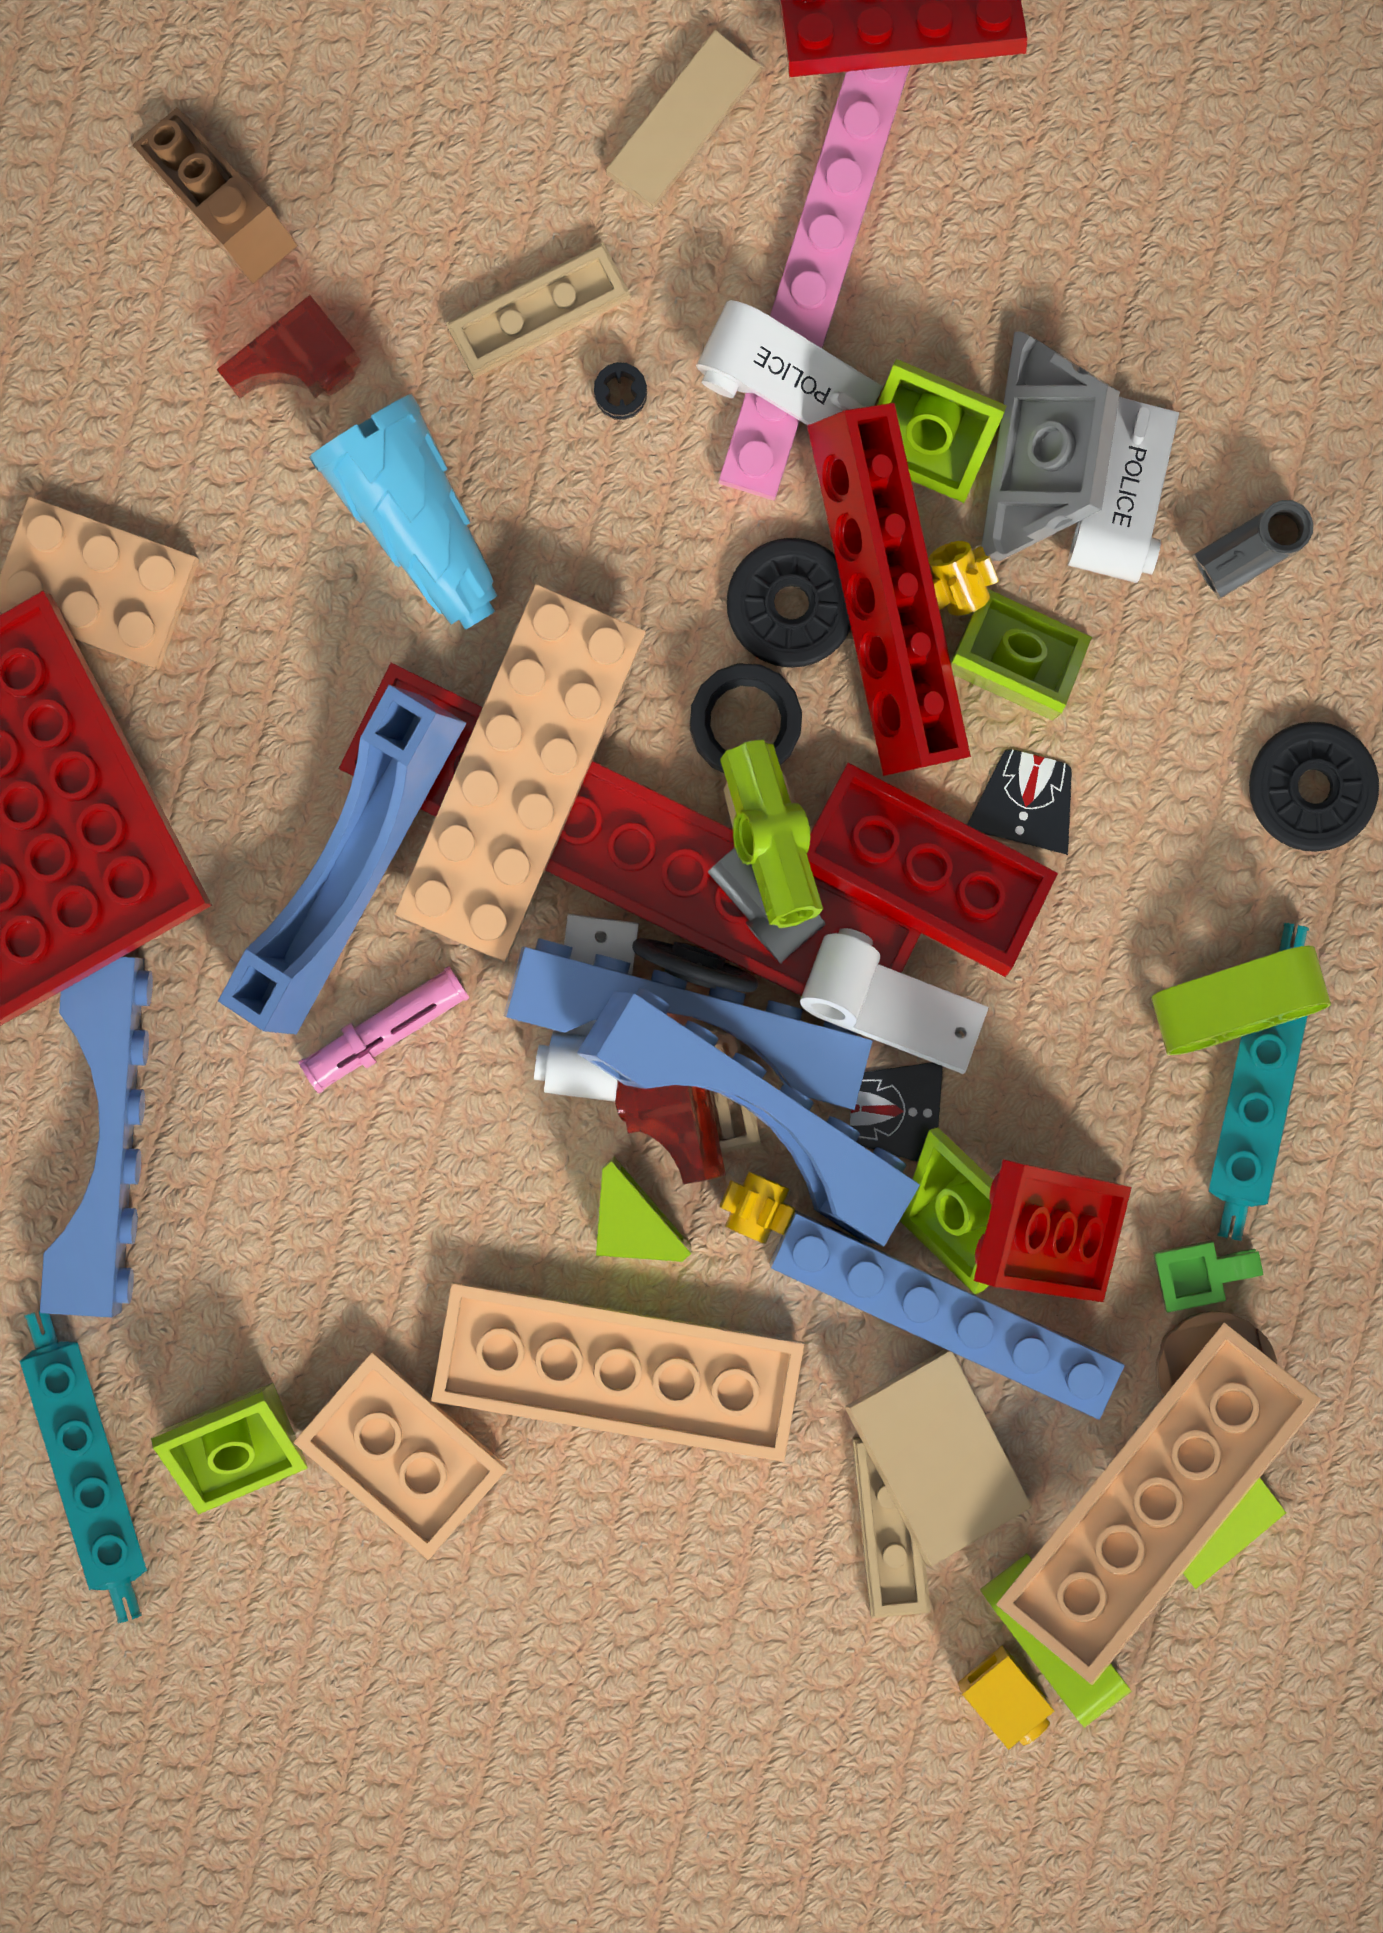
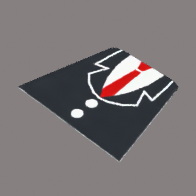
M1005 750L967 825L982 833L1068 855L1071 767L1060 761L1022 751Z
M932 1062L864 1072L855 1109H851L850 1126L860 1133L856 1142L864 1147L871 1149L878 1147L893 1155L918 1162L929 1130L939 1127L943 1066Z

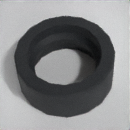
M737 663L717 670L701 684L691 704L690 732L697 752L712 768L724 773L720 759L726 750L717 742L712 732L711 712L716 701L728 690L740 686L756 687L768 693L776 702L781 715L780 731L773 743L779 764L781 765L791 756L801 735L802 709L795 690L781 674L760 664Z

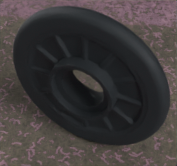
M801 538L773 540L750 552L733 573L727 592L729 622L740 643L760 660L780 667L795 668L812 665L831 655L848 636L851 626L835 554L826 547ZM785 587H798L808 597V610L797 619L784 618L775 608V596Z
M1304 722L1281 730L1261 748L1251 769L1249 794L1257 819L1265 830L1279 842L1302 851H1326L1346 844L1366 827L1377 805L1379 777L1375 762L1368 749L1353 734L1339 726L1325 722ZM1308 770L1320 771L1329 780L1330 791L1328 797L1321 803L1313 804L1307 802L1301 797L1298 790L1300 777Z
M645 938L636 939L632 944V949L637 955L665 968V972L682 980L708 988L719 986L741 992H753L758 987V981L754 976L725 963V958L710 951L681 942H674L673 945Z

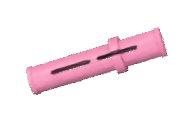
M448 966L443 972L405 996L400 997L394 1003L355 1027L352 1023L346 1025L341 1029L343 1032L342 1036L306 1059L303 1058L298 1061L311 1085L320 1094L326 1087L359 1066L364 1065L366 1069L377 1063L375 1056L411 1033L421 1029L424 1025L463 1000H468L469 996L453 970Z

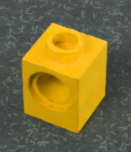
M1003 1645L958 1682L964 1698L1008 1750L1019 1741L1023 1746L1030 1744L1050 1725L1047 1717L1054 1712V1709L1049 1699Z

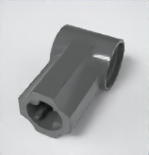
M1281 500L1273 503L1264 512L1203 548L1192 557L1209 588L1218 599H1221L1286 558L1294 556L1309 543L1313 534V520L1310 512L1302 504L1293 500ZM1285 515L1292 518L1298 528V537L1295 543L1281 545L1270 537L1268 523L1271 517Z
M735 848L708 871V874L748 919L746 925L780 964L826 925L820 915L791 927L778 928L777 925H769L752 865L744 864L738 857Z

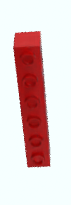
M895 403L844 410L809 424L807 428L883 776L971 757Z

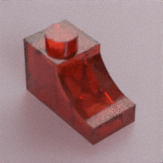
M309 295L220 366L217 371L239 399L255 389L273 384L300 386L307 389L316 398L324 391L330 396L344 388L355 377L356 372L353 368L361 361L353 347L311 295Z
M618 1081L619 1087L616 1092L615 1105L620 1119L626 1122L628 1134L634 1132L647 1134L665 1147L679 1169L683 1185L726 1175L709 1090L696 1086L682 1085L644 1089L627 1086Z

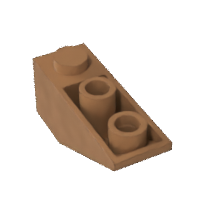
M178 107L133 144L136 151L252 284L298 246L269 205Z

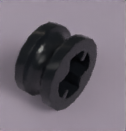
M616 362L607 365L599 372L594 383V396L597 406L604 415L614 420H627L635 417L642 411L647 400V384L644 375L638 368L629 363ZM621 377L632 380L631 393L635 399L630 404L625 405L623 399L620 400V406H615L608 402L611 394L606 384L611 379L617 378L619 384L621 383Z

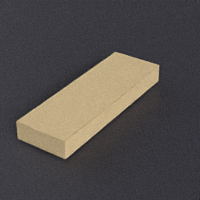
M714 30L607 167L606 175L651 210H654L761 73L762 66Z
M604 242L446 322V326L472 377L475 379L631 299V294Z
M852 1438L871 1618L929 1613L931 1610L926 1563L861 1438Z

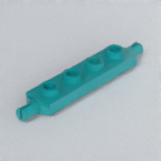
M1283 923L1284 928L1279 952L1291 948L1294 924ZM1298 925L1293 948L1305 945L1307 931H1309L1308 927ZM1308 1016L1241 1037L1208 1191L1222 1201H1225L1217 1236L1228 1238L1234 1215L1236 1219L1231 1239L1243 1241L1242 1236L1249 1206L1267 1205L1269 1202Z
M39 1311L45 1331L42 1334L35 1312L24 1315L27 1320L35 1349L20 1360V1364L89 1590H109L117 1616V1623L128 1621L122 1598L125 1597L133 1620L142 1616V1612H140L132 1581H135L147 1569L78 1342H58L50 1314L40 1313Z

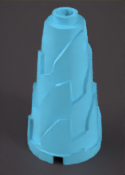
M409 394L372 414L371 418L363 423L356 424L312 453L309 458L358 522L366 524L394 565L397 567L402 566L427 602L439 614H443L450 625L459 620L466 630L495 612L490 601L497 597V594L492 586L493 579L488 565L467 526L470 524V520L445 473L448 470L446 463L420 413V406L414 396Z

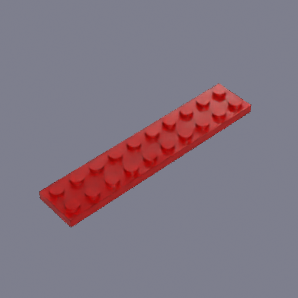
M390 662L338 769L354 776L360 737L388 685L420 694L466 722L464 729L420 807V810L436 817L483 707ZM594 761L591 762L546 867V872L707 951L715 953L801 997L824 936L833 933L838 934L839 930L843 928L857 930L869 936L873 940L872 947L880 953L878 964L902 973L921 933L814 877L823 907L819 915L826 925L780 964L746 925L748 919L708 874V871L735 848L733 830Z

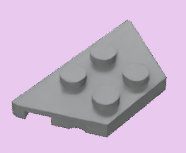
M1014 332L1003 403L1007 407L1000 423L981 545L986 556H990L992 561H1001L1102 510L1120 391L1024 332Z

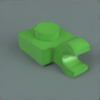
M1211 1240L1153 1252L1164 1307L1167 1313L1226 1301L1222 1283L1264 1275L1259 1251H1256L1255 1248L1217 1257L1214 1242Z

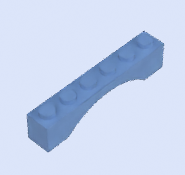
M388 685L360 737L358 759L350 791L325 849L288 905L269 927L245 949L218 1002L264 1032L297 1035L464 729L466 722L420 694Z
M538 938L535 949L521 948L503 1015L507 1018L565 1033L590 1021L597 1020L614 991L636 994L638 989L642 988L668 1003L671 1007L668 1013L690 1016L717 1026L747 1044L774 1070L784 1085L799 1091L808 1098L855 1109L873 1040L857 1036L858 1033L825 1020L823 1027L800 1021L803 1009L768 1000L766 1011L743 1006L746 994L716 986V988H710L708 996L686 990L688 981L672 976L667 972L654 969L651 981L628 975L631 963L596 954L593 965L572 960L570 957L573 947Z
M121 957L60 993L59 1013L76 1036L91 1069L98 1099L99 1141L94 1171L83 1200L65 1230L44 1252L40 1313L112 1318L122 1312V1303L130 1304L132 1299L134 1273L133 1268H125L126 1244H134L138 1216L136 1208H129L130 1184L137 1185L139 1183L141 1173V1150L132 1149L134 1125H142L145 1112V1092L143 1089H136L138 1065H146L149 1051L148 1030H140L141 1006H150L153 990L152 971L144 970V958Z
M639 988L636 994L619 991L613 992L577 1054L627 1086L644 1089L670 1085L696 1086L717 1092L744 1106L769 1126L791 1153L807 1184L815 1211L859 1240L885 1246L920 1184L903 1174L907 1165L902 1160L878 1147L872 1153L856 1142L860 1136L856 1129L835 1117L829 1116L828 1120L824 1121L812 1113L810 1109L814 1103L807 1096L787 1085H782L780 1090L763 1080L762 1078L767 1071L758 1063L739 1053H735L733 1058H730L715 1047L719 1040L718 1037L692 1021H687L685 1026L666 1015L671 1008L670 1005L653 993Z
M796 1210L769 1262L771 1269L1098 1420H1100L1125 1366L1115 1357L956 1287Z

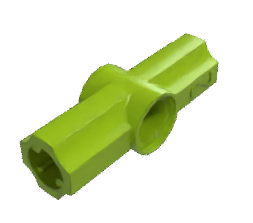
M763 739L744 742L738 747L726 750L720 760L736 811L733 820L734 845L740 860L746 865H752L769 925L785 928L799 925L806 920L817 917L823 910L807 857L810 846L808 818L800 804L791 803L774 745L766 743Z

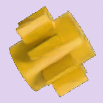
M954 541L940 546L928 558L939 610L946 606L948 612L952 615H966L982 608L990 599L987 586L999 582L990 556H986L981 546L972 550L968 542Z
M748 1171L743 1185L730 1180L719 1205L720 1208L731 1212L725 1227L766 1244L772 1230L784 1235L795 1211L794 1207L784 1203L789 1188Z

